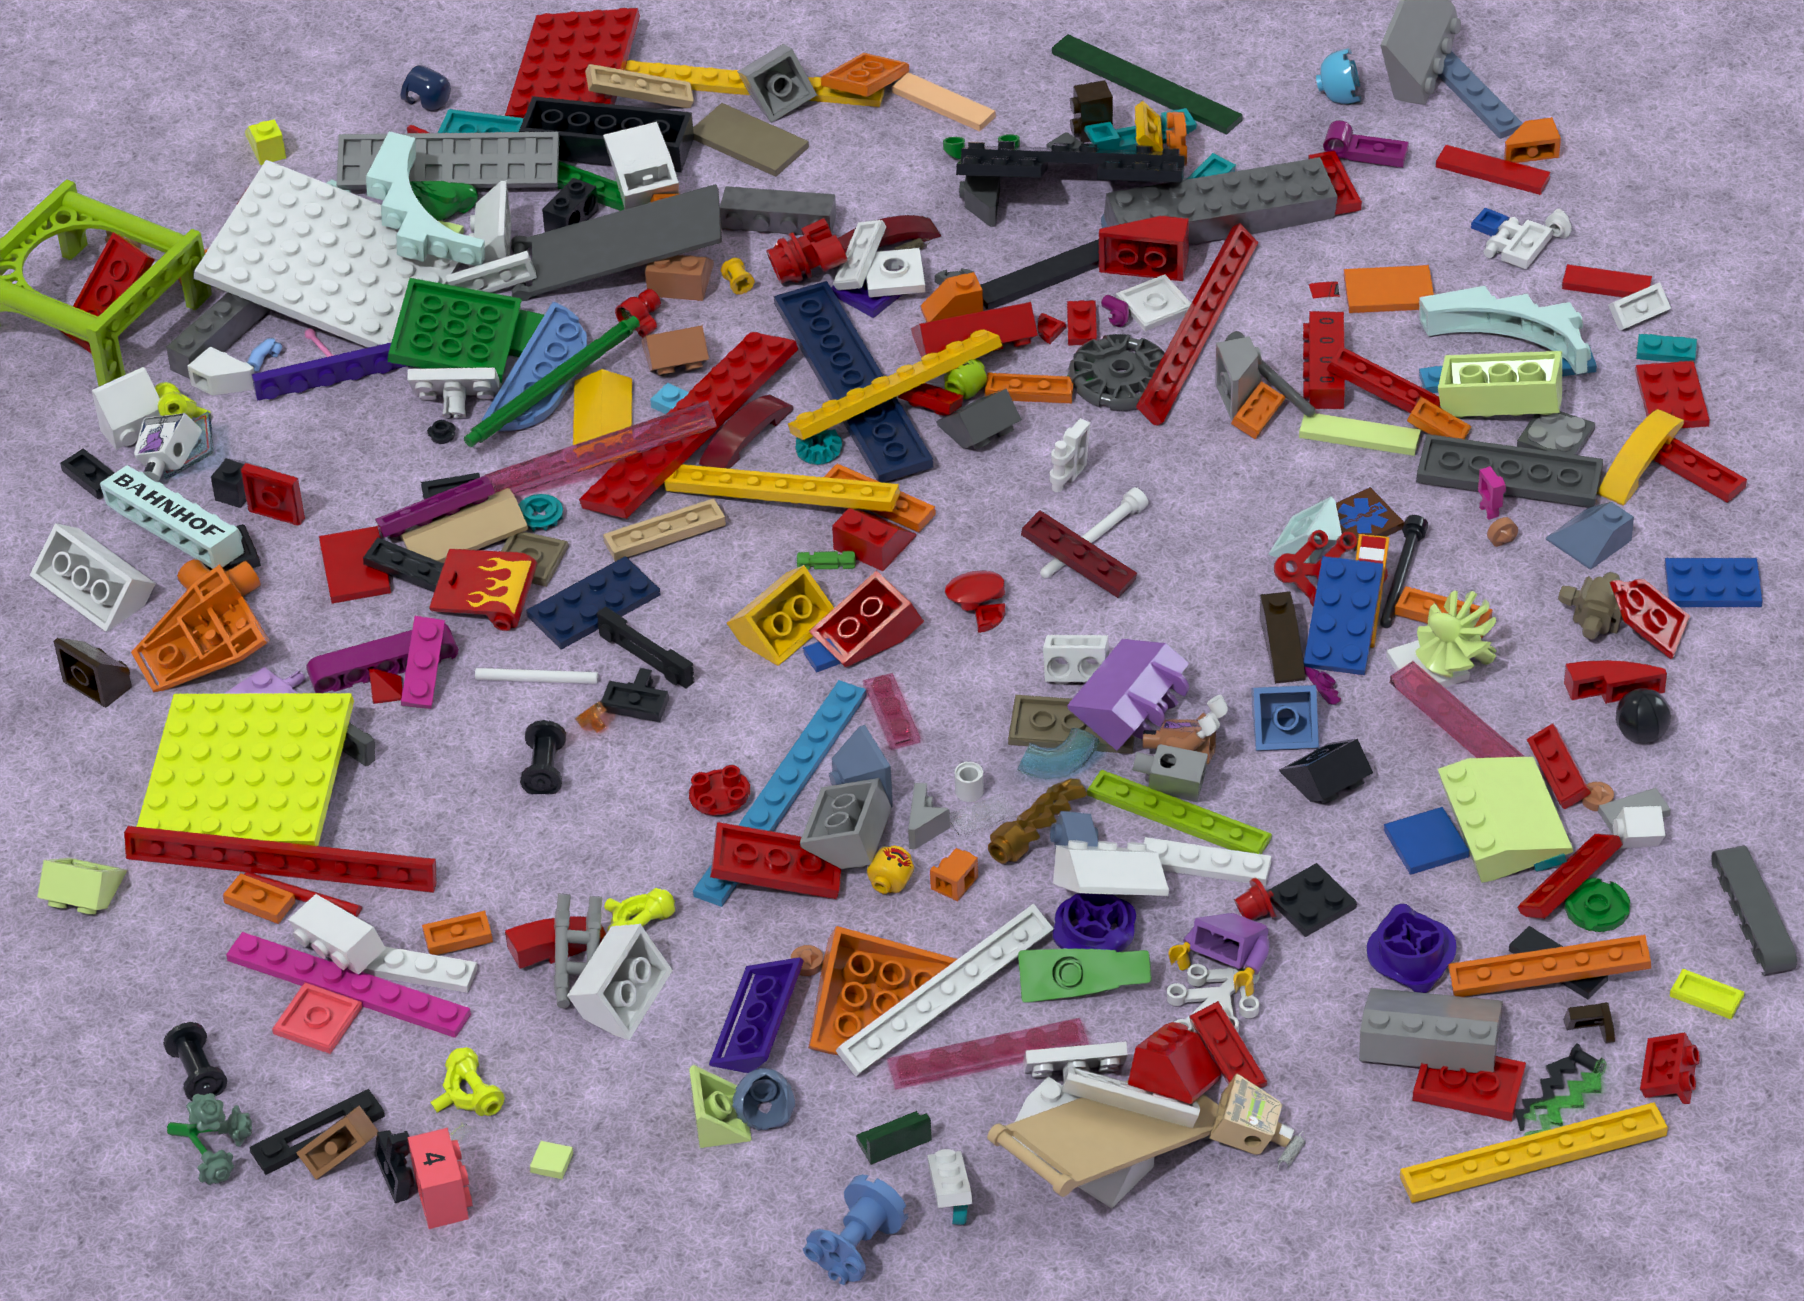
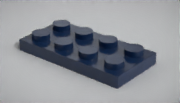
M624 556L526 610L527 617L562 650L599 629L597 612L605 606L622 617L661 594L660 588Z

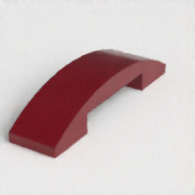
M901 215L878 219L883 220L886 225L878 248L908 239L916 240L921 238L924 239L922 240L923 242L941 237L940 232L928 217ZM855 229L838 238L845 253Z
M770 394L751 401L734 414L719 430L703 453L699 465L730 469L740 460L739 452L769 423L777 426L793 411V405Z

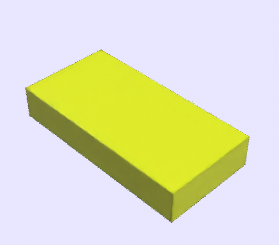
M1682 969L1670 990L1669 996L1732 1019L1744 998V991Z

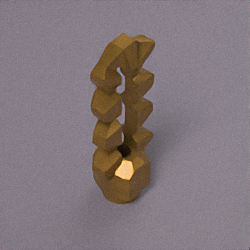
M1070 778L1048 787L1046 793L1039 796L1029 809L1017 816L1016 821L1005 822L990 834L991 842L988 844L990 855L1002 864L1007 861L1016 862L1029 850V842L1040 838L1036 829L1052 826L1053 823H1056L1054 815H1059L1060 811L1069 812L1071 810L1068 801L1080 799L1088 795L1080 779Z

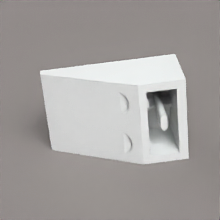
M657 122L603 135L625 209L650 203L653 194H679V183L672 159Z

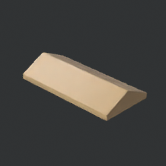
M506 488L488 496V500L483 503H470L462 506L461 510L455 514H442L433 518L434 520L427 525L409 527L400 537L406 549L444 563L449 549L477 550L526 531L528 526L514 494L509 488Z

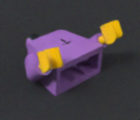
M1235 913L1195 918L1194 927L1183 939L1184 944L1174 945L1169 949L1171 965L1177 960L1179 970L1187 969L1191 964L1188 953L1193 950L1235 968H1244L1245 971H1239L1233 977L1235 993H1237L1241 986H1245L1246 996H1251L1254 993L1253 975L1259 973L1269 953L1268 928L1260 922H1255Z

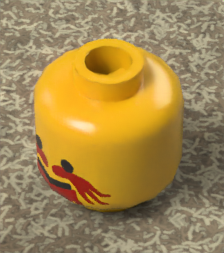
M895 845L882 847L874 856L871 865L867 868V876L871 881L872 887L882 894H887L888 892L899 893L902 891L914 872V864L909 852Z

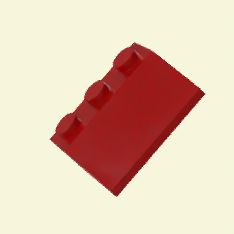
M1170 1022L1163 1025L1136 1046L1127 1085L1192 1104L1219 1081L1221 1072L1197 1033L1189 1031L1188 1027L1184 1024Z

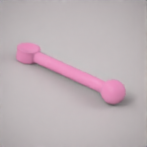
M310 328L305 331V337L311 339L327 357L334 356L315 336V330Z

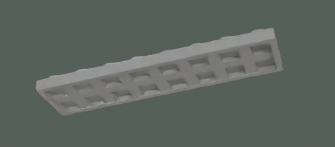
M558 132L402 134L414 137L416 141V159L410 170L409 181L457 182L472 185L474 188H493L500 181H506L507 188L558 187ZM339 134L337 188L342 190L367 189L366 175L387 134Z

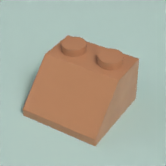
M676 255L648 263L645 270L647 289L654 290L661 298L703 301L714 266V260L692 255Z
M703 325L647 335L641 339L650 372L657 370L658 375L674 373V367L685 365L686 370L703 367L702 362L709 360Z

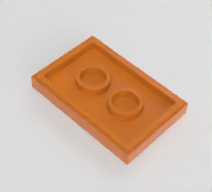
M862 53L821 77V86L868 97L908 73L909 64Z
M1429 265L1344 269L1343 276L1349 313L1419 310V297L1434 295Z

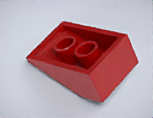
M1157 216L1099 229L1100 273L1157 278L1166 274L1170 280H1184L1189 256V219Z
M876 570L809 632L844 667H848L903 642L924 620L912 603ZM829 638L839 651H837L826 639Z

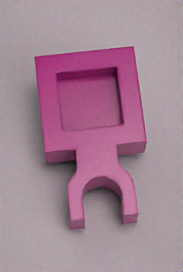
M1491 466L1480 469L1478 492L1482 496L1479 508L1481 510L1486 509L1488 520L1499 517V508L1503 507V494L1506 492L1503 478L1497 476Z

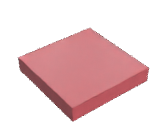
M304 983L272 1028L273 1034L331 1054L362 1009V1002Z

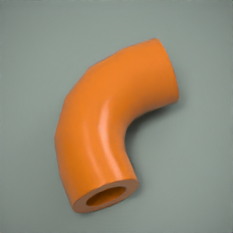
M193 559L186 562L180 568L177 578L188 590L196 580L211 570L200 560ZM246 561L226 571L242 596L261 586L259 577Z

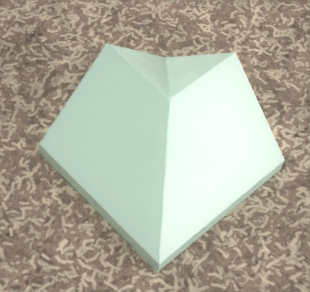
M1331 496L1292 516L1268 554L1277 558L1285 553L1295 554L1308 542L1310 534L1316 530H1322L1328 536L1327 545L1320 550H1315L1304 562L1315 563L1322 551L1334 546L1337 538L1342 534L1336 501ZM1314 536V541L1317 544H1322L1321 538Z

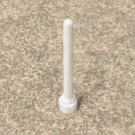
M1136 487L1130 489L1123 495L1121 505L1082 537L1093 543L1128 514L1132 515L1135 512L1139 514L1148 506L1146 495ZM1054 558L1041 569L1040 574L1043 578H1050L1066 564Z

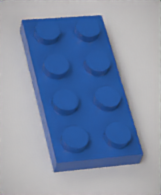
M1322 556L1303 662L1304 667L1365 675L1383 574V563Z

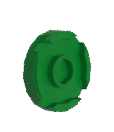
M1599 878L1586 879L1565 901V911L1568 918L1578 927L1588 931L1605 932L1614 930L1624 924L1629 916L1630 899L1626 891L1612 881L1608 884L1602 882V879Z

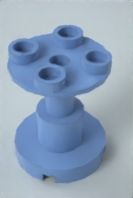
M869 1175L855 1176L844 1190V1200L850 1211L843 1219L845 1228L840 1235L823 1229L813 1230L806 1238L807 1244L803 1248L805 1256L827 1270L831 1280L836 1281L838 1277H841L839 1283L845 1285L847 1281H860L866 1273L865 1263L860 1253L855 1249L861 1240H870L877 1230L885 1234L897 1233L909 1218L908 1213L904 1214L903 1212L906 1204L901 1196L891 1186L878 1178L874 1182L867 1181L866 1179Z

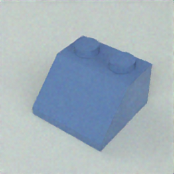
M1316 685L1251 688L1256 750L1319 748Z

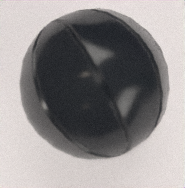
M1639 688L1623 696L1616 708L1615 720L1618 728L1628 740L1643 744L1651 743L1660 739L1668 730L1671 723V709L1659 692L1648 688Z

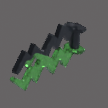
M1576 1043L1568 1057L1546 1065L1550 1078L1540 1079L1543 1097L1522 1099L1524 1109H1515L1520 1131H1524L1525 1119L1536 1121L1534 1109H1547L1548 1114L1539 1115L1542 1129L1525 1132L1524 1136L1550 1130V1125L1563 1126L1559 1111L1561 1108H1584L1582 1093H1601V1076L1605 1073L1607 1066L1605 1059L1602 1057L1599 1060L1582 1051L1581 1046ZM1576 1063L1593 1072H1581L1583 1081L1567 1080L1570 1096L1554 1095L1552 1089H1564L1560 1072L1576 1073L1574 1067Z

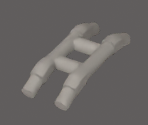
M558 893L554 918V991L557 1006L560 1008H566L570 1005V999L567 996L570 989L569 974L581 975L600 945L602 897L600 896L589 897L586 931L568 930L571 895ZM568 943L587 944V963L568 961Z

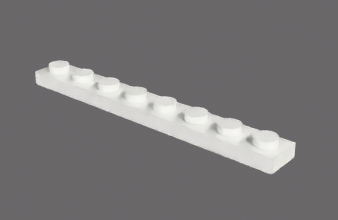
M1032 904L836 1049L837 1054L852 1073L858 1076L1016 959L1019 951L1028 950L1050 934L1054 928L1038 908Z

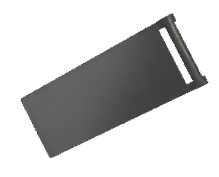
M710 185L534 236L525 237L519 235L511 239V250L514 254L524 252L532 246V263L537 278L532 280V286H526V282L514 285L512 297L527 301L530 297L721 243L720 201L717 185Z

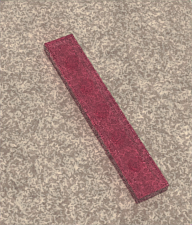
M1414 661L1390 676L1389 683L1476 758L1525 757ZM1539 769L1543 778L1544 772Z

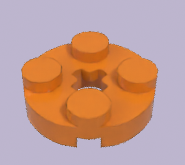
M1167 112V129H1171L1166 130L1167 147L1180 149L1179 154L1184 155V166H1187L1185 138L1187 134L1184 112Z

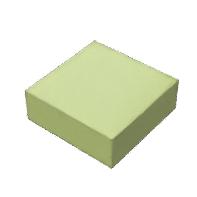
M540 1141L530 1164V1172L563 1179L573 1156V1147Z

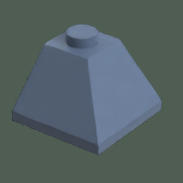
M1608 502L1585 509L1548 535L1546 540L1591 570L1632 541L1634 516L1613 502Z
M865 725L859 726L832 757V772L829 773L831 785L880 778L892 808L891 766Z

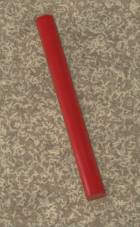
M245 872L244 874L293 893L295 899L307 902L317 894L355 917H358L362 910V906L251 872Z

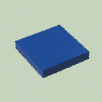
M1443 807L1384 824L1385 834L1410 875L1469 857V849Z

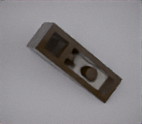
M1291 592L1261 594L1259 619L1275 684L1306 680L1296 612Z

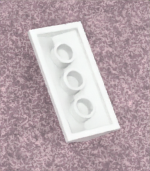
M1067 1066L1062 1092L1189 1128L1194 1127L1199 1116L1200 1107L1196 1101L1188 1104L1127 1085L1128 1082Z

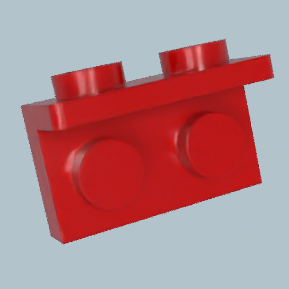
M1685 1032L1648 1038L1640 1091L1645 1098L1677 1093L1682 1104H1690L1692 1091L1696 1089L1695 1068L1700 1062V1055L1697 1046L1692 1045Z

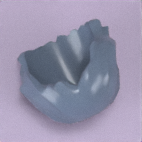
M758 1068L749 1072L739 1082L733 1096L732 1107L737 1113V1119L742 1120L747 1126L759 1131L783 1127L789 1122L795 1107V1097L787 1079L773 1069ZM762 1102L772 1104L767 1114L761 1112L757 1105Z

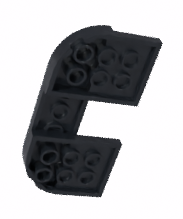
M998 141V146H985V142H968V147L961 148V160L956 164V175L1041 178L1048 170V163L1100 164L1097 168V180L1182 182L1184 179V155L1179 154L1180 149L1163 148V152L1153 151V146L1136 145V150L1097 149L1098 144L1083 143L1079 148H1070V143H1053L1051 147L1015 146V141Z

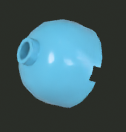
M1350 48L1338 50L1328 55L1321 64V74L1316 75L1319 91L1324 90L1328 99L1334 103L1352 104L1361 102V96L1355 97V92L1354 94L1351 92L1356 90L1355 86H1360L1355 60L1349 61L1347 56L1352 54Z

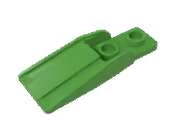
M1041 949L1021 950L1018 953L1021 998L1025 1003L1096 994L1118 989L1120 985L1150 983L1152 980L1150 953L1147 950L1117 952L1116 950Z

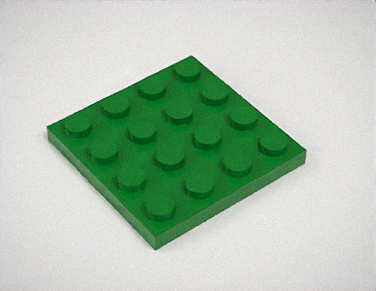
M409 278L388 353V362L423 369L495 368L500 383H502L522 299Z

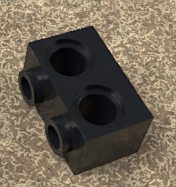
M572 178L542 209L544 231L548 232L589 220L599 210L596 186Z

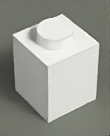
M1661 806L1623 807L1617 818L1613 821V833L1620 837L1623 844L1620 849L1659 846L1665 837Z

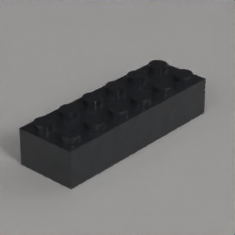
M532 96L519 132H558L559 160L612 165L603 135L657 122L671 156L675 172L682 173L694 139L692 112Z

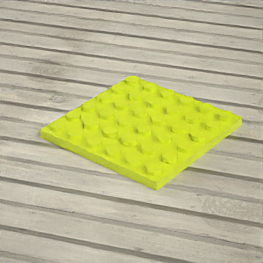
M352 693L174 694L136 827L318 846L354 705Z

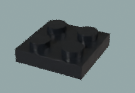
M1318 863L1267 890V892L1271 890L1274 895L1270 898L1271 904L1305 937L1357 908V901Z

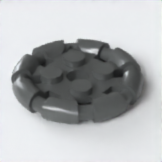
M1129 334L1104 335L1103 339L1088 341L1074 353V359L1069 364L1068 374L1073 387L1077 388V394L1090 404L1097 407L1101 405L1109 406L1110 410L1113 411L1137 410L1136 405L1159 365L1164 351L1145 338L1139 340L1132 338ZM1128 349L1135 350V353L1128 351ZM1121 368L1126 371H1116L1115 369Z

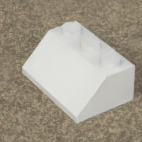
M500 181L476 203L475 215H470L471 232L474 233H469V236L485 240V260L483 264L510 256L511 214L506 181Z
M1069 840L1068 846L1056 845L1053 884L1077 893L1168 896L1169 893L1159 855L1157 852L1146 849L1147 844L1128 842L1127 848H1119L1115 842L1098 841V847L1088 846L1086 841Z
M641 924L611 926L567 996L584 1020L615 1036L630 1040L673 970Z

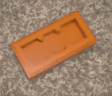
M1261 381L1235 415L1231 424L1256 439L1286 397Z
M1420 397L1407 419V422L1428 434L1465 439L1472 427Z

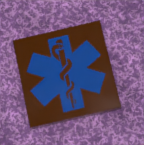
M1371 487L1336 502L1341 533L1352 532L1357 538V544L1353 548L1354 551L1357 550L1359 534L1387 537L1403 528L1404 521ZM1343 537V540L1350 546V540Z

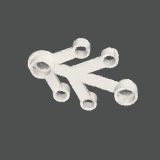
M1193 964L1187 970V981L1189 984L1202 986L1206 982L1224 983L1220 987L1186 989L1184 985L1179 983L1171 984L1167 988V1001L1173 1006H1180L1188 1002L1204 1001L1192 1014L1219 1001L1236 1031L1239 1032V1021L1233 1016L1230 996L1235 992L1234 975L1239 971H1245V969L1229 966L1225 969L1207 970L1201 964ZM1260 971L1257 975H1253L1254 984H1256L1260 978ZM1241 986L1239 988L1241 996L1239 1013L1245 1018H1254L1259 1013V1001L1254 997V994L1247 997L1245 986ZM1178 993V994H1181V995H1180V996H1174L1173 994ZM1189 1016L1186 1019L1175 1021L1186 1025L1189 1031L1195 1032Z

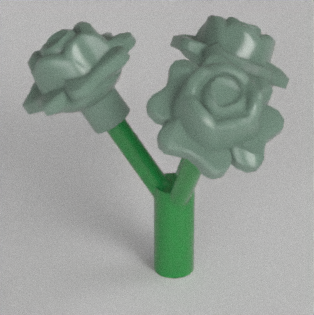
M213 1093L206 1095L195 1094L192 1097L193 1101L186 1105L190 1124L170 1122L167 1126V1133L172 1136L189 1137L202 1154L201 1160L204 1163H201L197 1168L200 1172L198 1177L200 1182H206L208 1185L225 1182L234 1169L232 1163L233 1154L230 1152L226 1153L224 1150H219L214 1154L205 1148L197 1136L199 1133L218 1131V1134H229L235 1140L236 1146L239 1147L244 1139L252 1134L250 1114L242 1113L240 1107L235 1105L232 1108V1114L225 1120L224 1104L221 1100H216Z

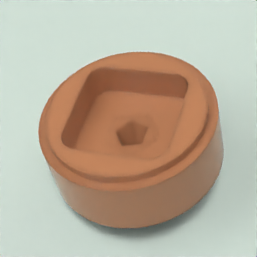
M1509 517L1497 519L1490 525L1487 531V538L1495 547L1501 546L1515 539L1518 534V527Z
M1591 782L1587 784L1591 794L1581 800L1587 809L1598 811L1599 805L1613 801L1614 791L1606 783Z
M803 945L792 952L791 959L801 957L804 961L799 975L812 976L821 971L823 954L819 948L812 945Z

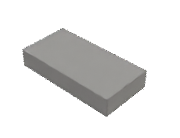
M1653 788L1599 805L1598 813L1613 834V821L1617 818L1623 807L1661 806L1663 818L1670 816L1671 809L1657 788Z

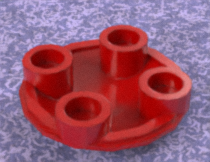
M970 571L953 578L946 585L945 594L949 600L961 604L963 610H974L978 608L979 603L990 599H999L1005 595L1004 579L1000 574L993 571Z
M728 765L723 769L712 770L707 773L698 772L691 778L692 785L689 789V801L693 808L704 814L714 816L736 811L746 803L750 796V783L741 774L739 767L735 765Z

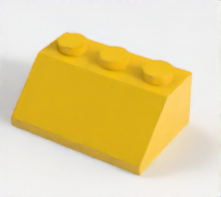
M805 565L782 575L726 622V624L741 645L779 666L813 637L809 631L830 613L834 607Z

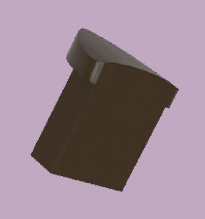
M1608 1002L1567 1009L1563 1019L1566 1030L1599 1026L1605 1044L1615 1042L1614 1025Z

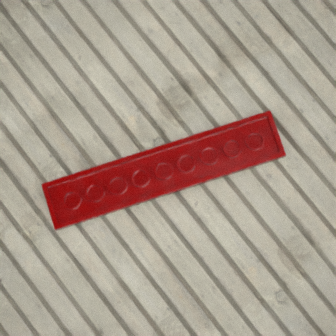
M758 332L747 334L683 399L677 402L673 409L663 416L656 425L644 434L620 460L609 468L579 498L582 509L627 519L798 351L796 340Z

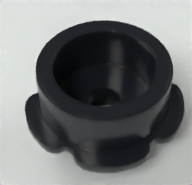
M437 420L428 428L427 434L434 443L446 444L453 440L456 427L453 423L446 420Z

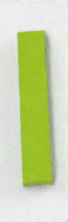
M1102 769L1087 789V796L1229 850L1262 854L1272 839V834Z

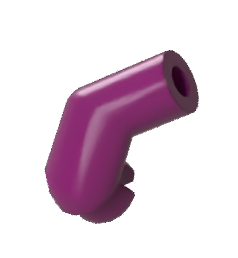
M1109 294L1105 295L1101 305L1103 308L1111 311L1112 318L1108 317L1109 322L1117 327L1124 326L1129 320L1128 303Z

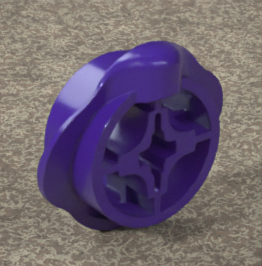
M1077 893L1062 902L1057 908L1053 940L1061 949H1101L1121 952L1131 944L1134 938L1136 911L1129 902L1113 894ZM1074 919H1077V920H1078V923H1077L1078 925H1076L1075 927H1073V926L1071 925V922H1072ZM1116 923L1118 927L1111 930V925Z
M1400 903L1391 909L1378 928L1371 934L1366 950L1370 965L1378 973L1409 987L1413 992L1427 993L1441 978L1448 964L1453 962L1457 946L1456 939L1447 926L1418 913L1407 904Z

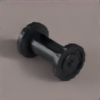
M535 721L528 725L525 730L526 744L533 749L531 766L522 771L520 784L523 790L532 795L556 794L561 789L562 776L554 768L555 750H560L565 745L566 732L560 724L554 721Z
M196 1022L182 1023L173 1027L164 1037L163 1042L167 1054L174 1058L180 1057L188 1075L183 1084V1091L190 1101H193L192 1097L195 1094L206 1095L213 1093L215 1096L220 1095L227 1086V1077L224 1071L218 1067L210 1066L202 1048L207 1041V1033L204 1027Z

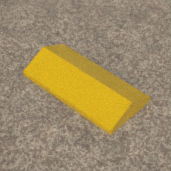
M601 369L574 381L573 464L617 462L632 448V378Z

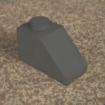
M966 175L965 181H960L959 197L964 198L965 208L988 226L996 227L1000 197V176Z

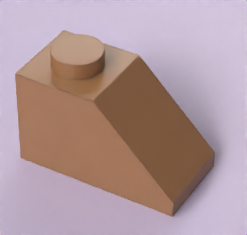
M359 1105L296 1153L317 1180L368 1143L379 1131Z

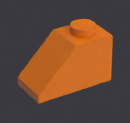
M1553 117L1525 121L1505 141L1504 160L1521 163L1559 158L1561 137Z
M975 272L946 278L921 304V311L926 322L983 311V290Z

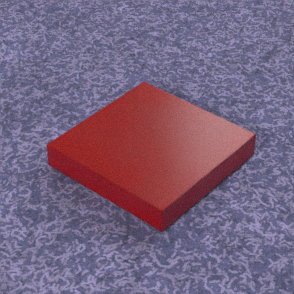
M245 463L241 468V474L249 512L293 525H301L305 515L298 478Z

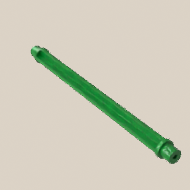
M631 316L627 320L619 322L600 338L591 342L473 427L471 432L464 436L465 443L469 447H473L478 442L482 443L503 428L504 425L513 421L553 392L558 386L567 382L603 356L608 350L632 335L633 331L640 326L639 320L635 316Z

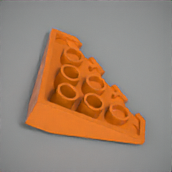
M836 926L827 942L808 1048L838 1055L836 1049L957 959Z

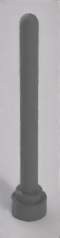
M1235 331L1229 334L1225 341L1244 338L1245 336L1241 332ZM1262 360V364L1258 365L1260 374L1306 416H1313L1315 408Z

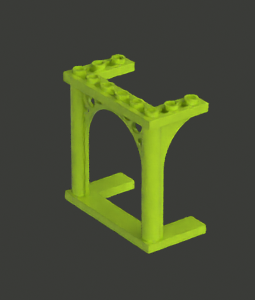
M66 179L7 234L0 238V312L7 311L24 315L89 342L97 382L100 387L126 375L118 336L180 277L187 308L196 311L212 295L211 285L194 279V271L205 255L201 232L191 229L183 235L77 193L75 182ZM101 229L115 232L165 254L97 317L43 295L26 282L23 277V266L34 248L45 240L57 235L62 257L72 260L88 245L86 230ZM8 269L15 270L11 274L3 275Z

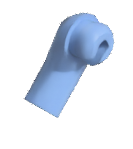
M267 338L252 350L247 363L254 367V371L259 372L266 355L270 354L272 357H277L282 350V344L276 342L274 338Z

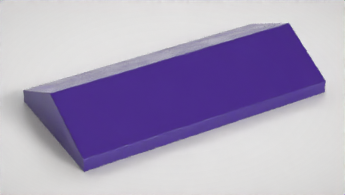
M801 957L746 966L709 1062L710 1066L749 1073L768 1060L804 963ZM755 974L724 1057H722L752 975Z

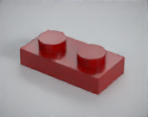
M1096 300L1067 301L1068 346L1084 345L1092 339L1097 341Z
M923 383L898 395L899 399L908 401L912 406H923L932 409L934 413L939 415H950L962 407L964 397L963 395L927 383Z

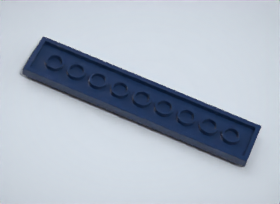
M827 281L774 296V305L830 400H839L847 396L848 391L855 388H864L871 385L874 379L883 376ZM897 397L843 421L877 481L883 483L934 467L931 454Z

